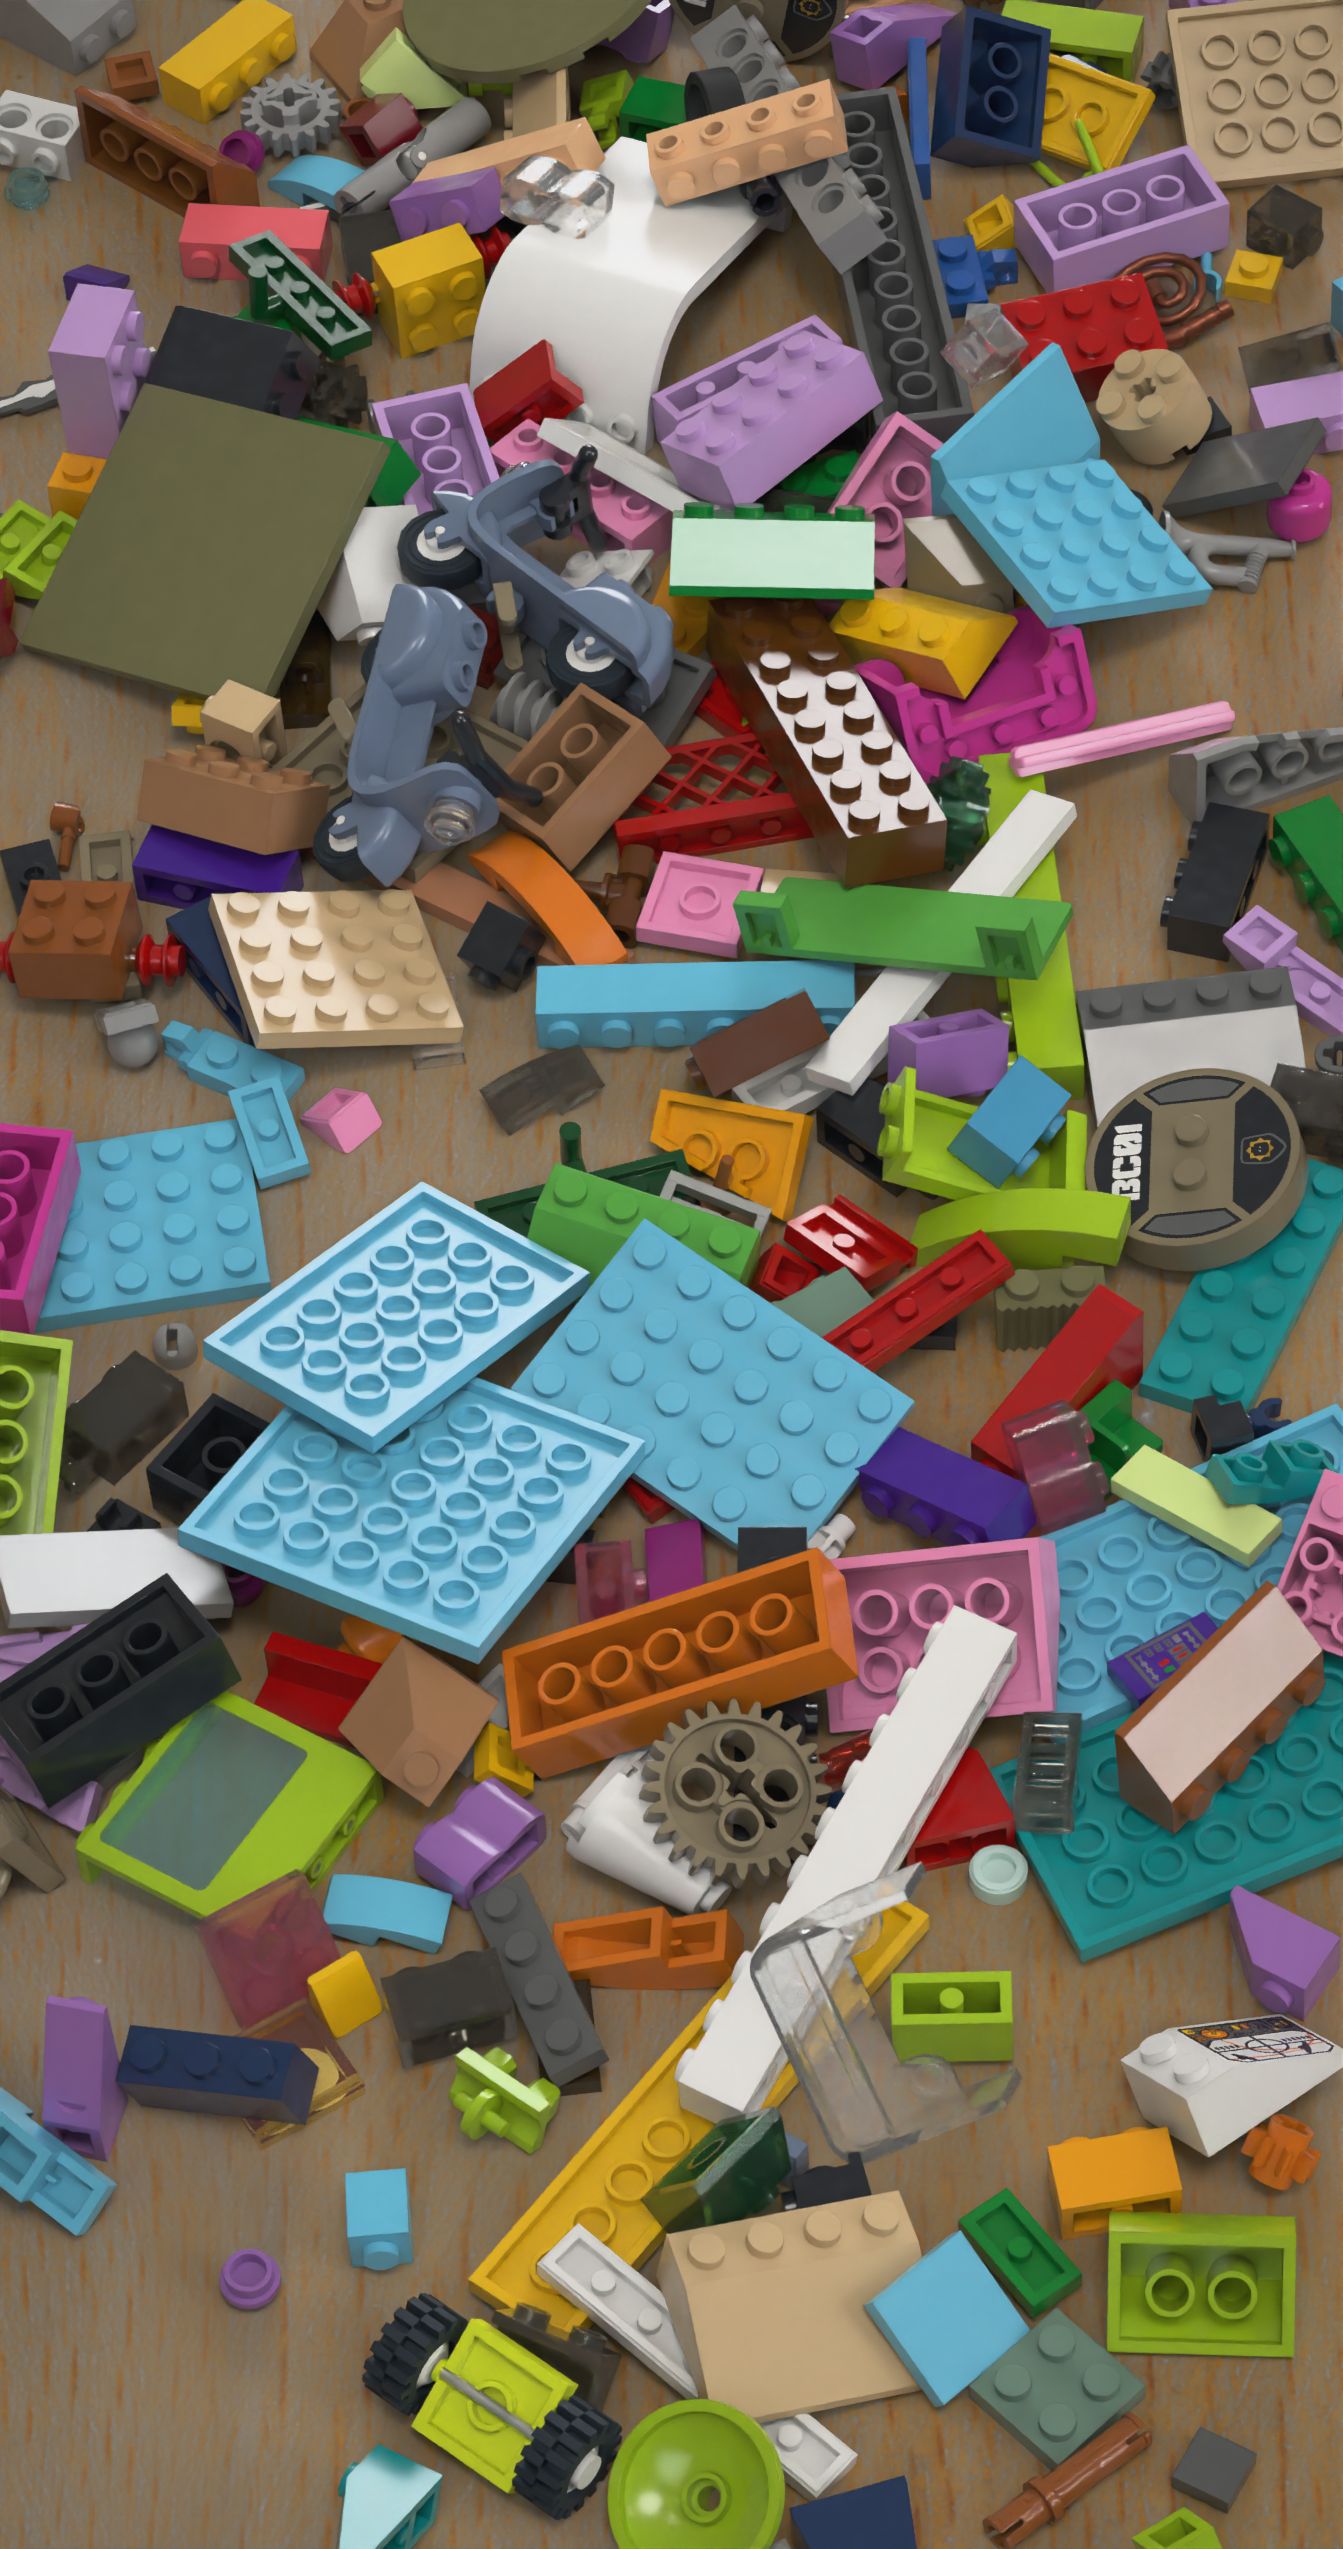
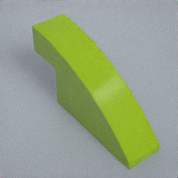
M1026 1188L983 1193L949 1202L919 1215L910 1243L918 1248L916 1265L926 1267L979 1229L985 1233L1010 1261L1014 1271L1018 1269L1035 1270L1070 1267L1074 1265L1076 1258L1117 1266L1131 1225V1197L1097 1191L1062 1188Z

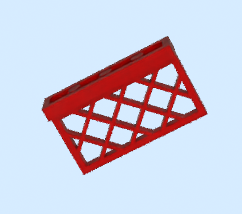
M755 733L665 747L672 758L612 825L619 863L623 847L630 844L645 845L653 848L656 864H659L663 851L703 857L815 837L790 793L777 794L773 792L781 784L782 779L769 757L764 755L765 750ZM732 754L742 759L732 772L714 764L719 756ZM683 763L692 768L682 780L663 772L668 765ZM754 765L772 773L763 786L744 778ZM703 774L722 782L712 794L693 786ZM653 782L671 790L661 803L642 795ZM733 788L752 796L749 799L732 802L723 801ZM682 797L702 805L696 808L673 810V807ZM632 805L651 814L649 816L622 820V816Z

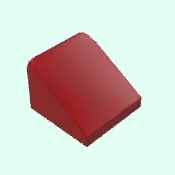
M775 1242L760 1256V1263L749 1289L769 1303L782 1301L806 1288L809 1283L818 1278L821 1269Z

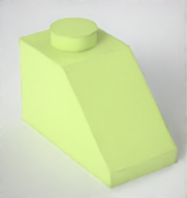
M397 27L394 28L360 68V82L364 84L361 89L368 98H373L377 94L402 93L404 97L411 101L416 109L452 107L467 97V86L460 80L443 75L431 68L426 60L415 50L410 38Z

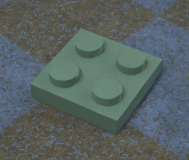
M1057 2307L969 2385V2398L1051 2471L1120 2420L1121 2416L1130 2412L1146 2397V2385Z

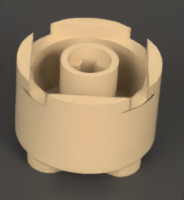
M1132 349L1119 355L1114 363L1115 368L1102 384L1096 401V410L1125 451L1137 462L1156 465L1174 460L1175 457L1172 453L1180 450L1185 445L1189 450L1197 445L1209 428L1212 408L1204 389L1182 357L1165 349H1150L1142 352Z

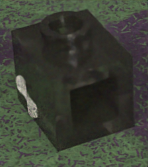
M1276 184L1247 210L1246 246L1261 254L1283 257V266L1293 270L1307 256H1313L1322 244L1324 238L1322 231L1323 208Z

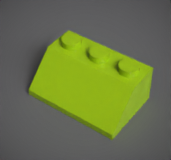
M1110 2211L1107 2352L1294 2358L1295 2216Z

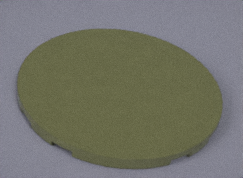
M404 0L403 20L415 50L434 70L453 79L465 82L501 84L522 81L523 74L546 68L548 73H553L584 59V51L598 44L603 39L610 43L641 15L652 0Z

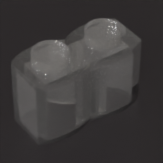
M531 156L502 179L499 210L516 222L526 225L543 224L555 234L572 239H583L612 215L615 184L597 172L584 169L571 171L566 165L553 158Z

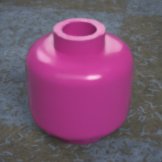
M1303 469L1287 496L1267 500L1266 516L1270 529L1279 537L1289 542L1296 540V543H1305L1321 536L1328 529L1332 518V490L1326 478L1313 470Z

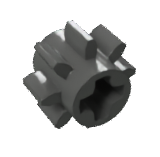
M1159 51L1154 61L1148 62L1140 78L1149 82L1147 88L1151 89L1156 96L1153 102L1155 106L1162 109H1173L1176 106L1179 108L1171 53L1166 55L1163 51Z

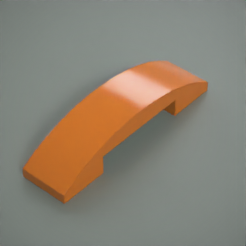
M510 829L468 854L469 862L498 892L505 888L554 940L556 954L566 965L622 964L629 960L628 953L621 941L586 893L546 851L526 836Z

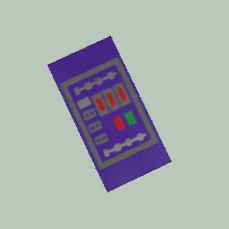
M1202 1612L1108 1661L1107 1675L1133 1706L1138 1709L1218 1627L1205 1612Z

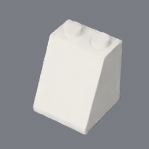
M416 504L363 508L317 605L318 611L337 641L358 640L359 645L367 646L383 627L394 586L396 584L414 585L401 570L397 544L402 529L411 519L419 516Z

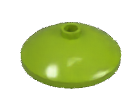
M681 2400L661 2407L648 2415L632 2430L622 2444L613 2463L609 2478L607 2495L609 2521L614 2538L620 2549H769L777 2534L783 2515L785 2482L780 2458L774 2444L763 2428L752 2417L731 2405L714 2400ZM717 2489L720 2493V2503L716 2509L711 2511L708 2505V2498Z

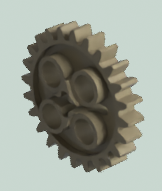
M731 1698L725 1714H720L716 1705L711 1700L707 1701L702 1711V1720L692 1710L687 1709L681 1718L682 1728L669 1722L662 1734L666 1742L654 1741L649 1755L655 1761H646L641 1772V1776L651 1782L643 1784L639 1793V1799L654 1803L646 1809L643 1821L649 1823L661 1822V1826L654 1835L653 1842L657 1844L671 1840L675 1844L668 1858L670 1862L676 1861L684 1855L691 1858L688 1875H695L702 1866L710 1868V1882L712 1885H716L723 1872L731 1873L735 1888H741L747 1873L751 1872L759 1886L765 1885L769 1877L770 1867L783 1878L791 1868L790 1858L796 1861L801 1854L808 1856L810 1851L806 1844L815 1846L817 1842L815 1839L816 1825H818L820 1818L827 1809L820 1804L827 1802L832 1793V1787L817 1782L824 1778L828 1766L822 1763L810 1764V1760L814 1756L818 1745L816 1743H808L800 1746L796 1742L803 1728L800 1724L786 1732L781 1729L782 1711L778 1710L767 1721L761 1718L760 1702L755 1701L747 1715L741 1714L736 1698ZM727 1745L736 1746L745 1754L746 1761L735 1762L729 1760L722 1753L721 1747ZM696 1758H704L707 1764L697 1762ZM685 1784L697 1785L705 1791L708 1799L703 1801L692 1800L685 1795L681 1786ZM775 1785L781 1787L788 1794L789 1801H774L766 1794L764 1786ZM738 1788L744 1794L740 1793L733 1798L727 1792L731 1793ZM764 1822L773 1823L775 1828H768ZM725 1825H741L748 1831L751 1839L748 1841L733 1839L726 1832Z

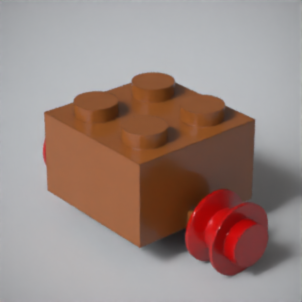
M31 880L15 931L9 934L7 941H0V973H6L10 983H16L20 998L122 1000L130 970H136L144 986H151L155 976H163L166 985L173 987L177 977L184 976L186 970V951L183 945H178L173 934L167 936L164 945H156L151 934H146L139 943L143 925L132 882Z

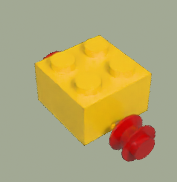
M459 222L371 252L374 274L373 283L369 284L358 273H354L352 275V285L343 287L338 280H334L332 282V290L356 314L362 313L368 320L373 318L377 303L379 324L400 358L404 359L475 333L478 314L486 292L485 279L490 278L491 267L498 264L504 251L512 241L506 232L500 233L495 226L489 228V237L481 240L477 234L468 235Z

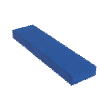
M912 37L907 41L910 146L922 199L928 200L931 199L926 37Z

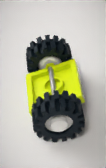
M420 2293L418 2298L413 2296L407 2300L406 2309L400 2306L396 2310L394 2321L391 2325L387 2322L380 2330L384 2333L380 2341H374L370 2348V2351L374 2354L365 2360L363 2368L367 2371L362 2375V2381L366 2383L364 2386L403 2414L410 2416L411 2413L414 2415L418 2414L411 2427L507 2494L518 2493L555 2520H560L561 2517L563 2519L570 2517L573 2509L577 2512L584 2506V2498L586 2496L591 2498L597 2491L595 2485L599 2479H605L609 2472L606 2469L607 2465L614 2462L618 2454L614 2449L621 2444L622 2436L619 2434L622 2432V2428L616 2421L581 2397L573 2396L578 2384L483 2319L471 2318L468 2322L467 2319L430 2294Z

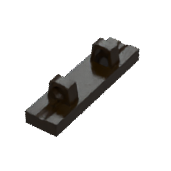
M317 608L280 684V704L284 730L317 727L330 715L328 705L333 700L331 630Z

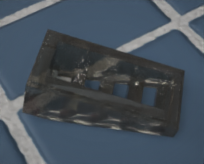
M1024 1712L1013 1797L1015 1827L1018 1831L1041 1833H1072L1074 1831L1083 1724L1082 1713ZM1035 1737L1067 1738V1742L1037 1743L1035 1742ZM1033 1760H1063L1064 1763L1033 1762ZM1032 1782L1062 1783V1785H1032Z

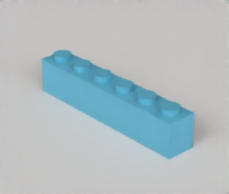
M831 960L537 966L535 1017L539 1049L688 1046L803 988L806 989L830 1037L856 1005L855 963Z

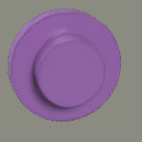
M243 2249L235 2252L226 2261L220 2272L219 2283L224 2298L230 2304L241 2309H256L268 2304L275 2298L281 2286V2275L277 2263L269 2255L257 2249Z

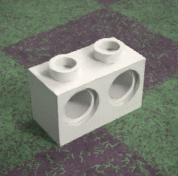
M5 90L0 97V164L72 181L85 161L77 107Z

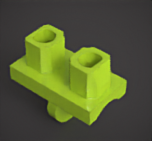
M497 2046L481 2056L468 2047L455 2056L454 2062L457 2066V2074L449 2090L448 2099L453 2101L454 2107L464 2113L460 2124L461 2132L470 2139L477 2140L490 2130L500 2138L506 2137L530 2155L543 2145L546 2124L557 2113L561 2094L559 2088L545 2078L535 2079L527 2086L515 2080L517 2065L513 2057Z

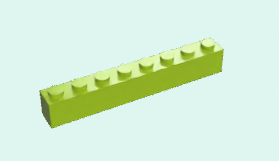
M1011 753L978 755L979 776L969 777L972 808L981 807L982 815H974L977 846H985L1030 789L1046 794L1043 773L1021 778L1014 775L1012 768L1008 764V758L1011 757ZM1054 846L1013 897L1061 902ZM1065 930L1038 980L995 977L997 1003L1007 1002L1008 1011H1000V1020L1009 1025V1043L1013 1044V1051L1008 1052V1070L1019 1056L1022 1055L1072 1095L1068 1100L1070 1101L1084 1099V1058Z

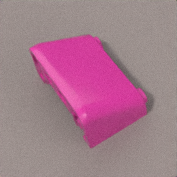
M1029 605L1005 613L1015 616L1018 624L966 699L923 689L912 682L905 684L901 670L894 663L885 659H871L854 665L923 781L930 784L940 783L979 769L978 755L1011 753L1014 747L1080 733L1089 727L1097 712V701L1081 629L1071 624L1047 628Z

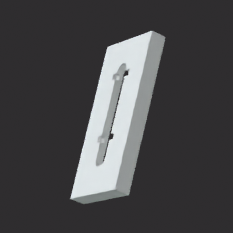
M544 418L537 433L538 437L574 457L577 456L582 446H594L598 451V459L594 465L595 469L672 512L674 510H683L684 503H712L681 490L671 469L588 423ZM714 504V511H731Z

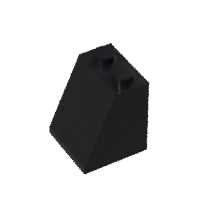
M175 306L144 383L296 420L320 358L293 331L187 306Z

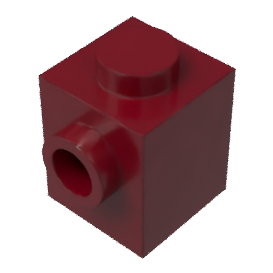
M402 93L375 95L342 123L339 129L361 165L372 166L396 147L413 141L423 127L417 119L418 113L411 101L404 97Z

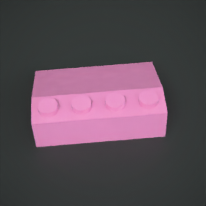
M1033 1537L829 1559L845 1577L859 1678L826 1688L830 1733L872 1730L883 1713L891 1715L899 1701L896 1699V1693L902 1677L908 1668L917 1669L926 1655L923 1653V1646L931 1627L937 1621L944 1624L954 1605L1017 1633V1662L985 1718L1056 1711L1060 1591L1055 1541Z

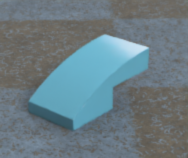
M303 155L298 156L268 181V187L301 206L307 205L315 199L336 210L334 204L335 193L364 172V170L331 157Z
M333 1874L329 1880L318 1929L371 1947L375 1945L379 1937H383L435 1955L443 1941L453 1894L393 1879Z

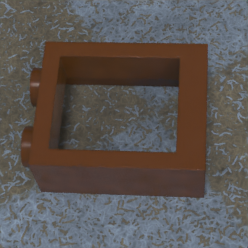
M803 988L690 1045L693 1057L686 1060L685 1064L698 1090L701 1091L709 1087L713 1096L716 1097L830 1039L806 989Z

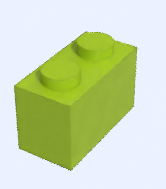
M1011 1971L891 1973L893 2063L1013 2061Z

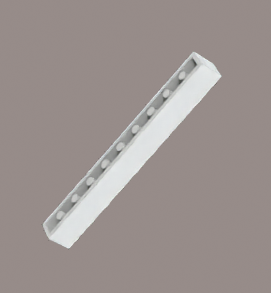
M955 1605L944 1624L937 1621L931 1627L923 1646V1653L926 1655L917 1669L908 1668L902 1677L896 1693V1699L899 1701L891 1715L883 1713L877 1720L869 1740V1745L872 1747L863 1762L855 1760L849 1768L842 1786V1792L845 1794L836 1809L828 1807L820 1818L815 1831L817 1842L809 1856L801 1854L797 1858L787 1880V1887L790 1889L781 1904L773 1902L767 1909L759 1929V1934L762 1937L754 1951L745 1950L738 1959L731 1976V1983L734 1984L725 2001L716 1999L710 2007L703 2024L705 2035L697 2049L688 2048L682 2055L674 2075V2080L678 2082L680 2107L745 2137L746 2129L759 2113L1016 1664V1632Z

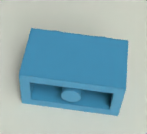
M1020 1055L947 1147V1150L996 1188L1003 1184L1011 1172L1020 1179L1040 1154L1032 1147L1039 1138L1045 1144H1048L1067 1120L1059 1111L1072 1095Z

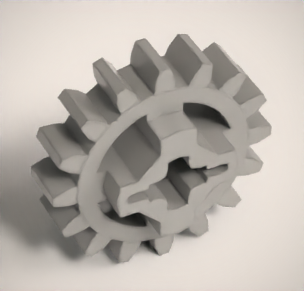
M284 73L282 80H279V82L276 83L275 80L268 77L265 79L266 87L264 89L253 86L250 88L251 97L242 98L243 110H240L242 130L256 134L263 143L264 151L269 147L273 148L275 157H279L284 150L291 151L293 157H298L300 150H303V148H307L308 151L315 153L317 152V142L330 144L332 142L331 133L340 132L339 126L340 120H342L340 99H337L334 87L325 88V80L322 78L310 83L308 74L303 73L298 80L291 79L289 73Z

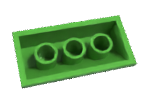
M558 1163L554 1164L535 1206L527 1238L589 1271L590 1286L645 1218L749 1288L760 1263V1230ZM581 1295L572 1303L577 1304L579 1300L583 1297V1295Z

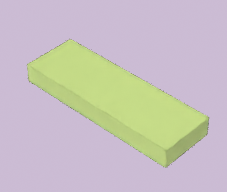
M1144 1445L1111 1478L1112 1493L1247 1567H1250L1283 1532L1282 1519L1256 1504L1226 1503L1208 1478L1147 1445Z

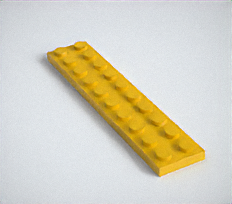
M886 1889L757 2114L765 2120L768 2119L928 1931L930 1919L927 1913ZM731 1976L468 2278L470 2292L565 2355L580 2340L594 2321L536 2274L537 2263L579 2223L634 2270L638 2271L665 2240L666 2234L671 2233L746 2144V2135L743 2137L680 2107L678 2082L674 2080L677 2065L684 2052L688 2048L696 2050L705 2035L703 2024L710 2007L716 1999L725 2001L734 1984L731 1983Z

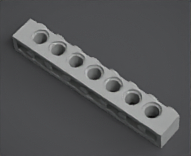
M735 4L690 38L708 69L730 67L734 71L741 84L746 104L802 87L787 65H783L786 63L785 59L770 39L767 40L770 36L757 17L753 14L746 19ZM844 153L774 174L817 246L840 274H843L888 240L878 225V222L884 219L883 214L868 194L861 198L867 192L866 187L852 168L844 171L851 165Z

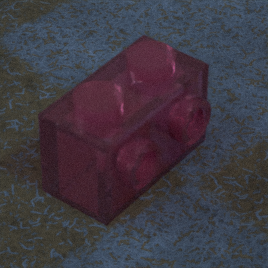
M631 1540L574 1545L579 1625L636 1607V1603L647 1602L645 1568H633Z

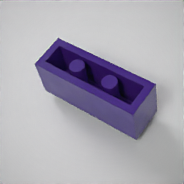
M153 824L132 864L138 900L179 909H186L210 897L211 894L218 892L221 894L237 892H301L304 887L300 854L297 850L263 855Z
M901 1427L895 1430L867 1464L855 1468L859 1472L858 1482L862 1492V1501L866 1508L877 1517H888L909 1527L923 1538L931 1537L949 1546L1023 1539L1037 1524L1026 1483Z

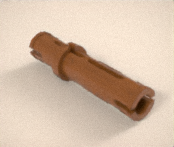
M1127 2412L1121 2416L1120 2420L1044 2477L1033 2476L1023 2484L1024 2492L992 2516L989 2515L983 2520L986 2534H990L995 2529L998 2534L990 2538L992 2543L998 2549H1014L1015 2545L1044 2523L1055 2524L1065 2516L1064 2508L1141 2450H1145L1152 2445L1149 2431H1145L1140 2436L1136 2433L1145 2426L1144 2423L1135 2414Z

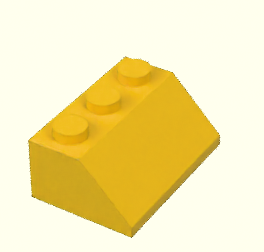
M900 587L874 589V600L846 599L829 626L853 666L871 659H885L894 663L901 670L905 684L912 682L923 689L966 699L1016 627L1018 621L1012 615Z

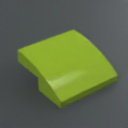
M19 499L0 518V579L7 578L16 596L30 599L41 598L74 530L77 519L61 510L53 518H50Z

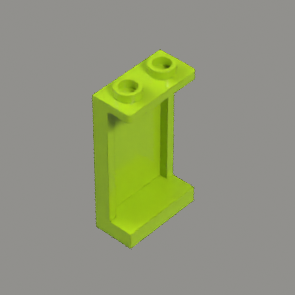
M907 1066L903 1068L894 1083L888 1082L884 1087L880 1098L879 1112L885 1115V1126L880 1134L877 1146L878 1156L883 1157L882 1180L953 1200L988 1192L1026 1188L1086 1190V1114L1067 1109L1063 1115L1067 1120L1048 1144H1045L1038 1138L1032 1146L1040 1154L1024 1175L1019 1179L1011 1172L1003 1184L996 1188L947 1150V1147L979 1107L917 1090L916 1069Z

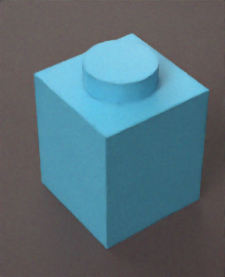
M406 2168L345 2173L347 2238L353 2268L367 2267L374 2270H386L395 2267L397 2264L414 2263L411 2197Z

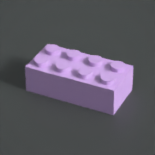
M1185 145L1014 200V244L1045 291L1052 293L1110 280L1125 266L1144 256L1161 252H1172L1195 258L1206 252H1214L1229 247L1230 203L1191 147ZM1165 262L1161 264L1147 266L1136 273H1140L1151 267L1170 266L1173 265V263Z
M78 283L50 345L48 354L68 453L108 459L151 367V351L149 348H145L144 345L145 318L143 312L138 311L134 290Z
M803 330L801 333L788 338L784 346L765 361L752 366L748 374L729 389L716 394L711 403L696 415L680 422L675 431L663 439L660 444L681 490L734 511L735 504L754 503L881 403L883 398L864 352Z
M467 383L372 403L375 435L397 439L422 474L403 496L400 505L416 504L418 515H421L424 512L433 510L431 501L432 491L449 490L466 493L475 497L482 489L500 478Z

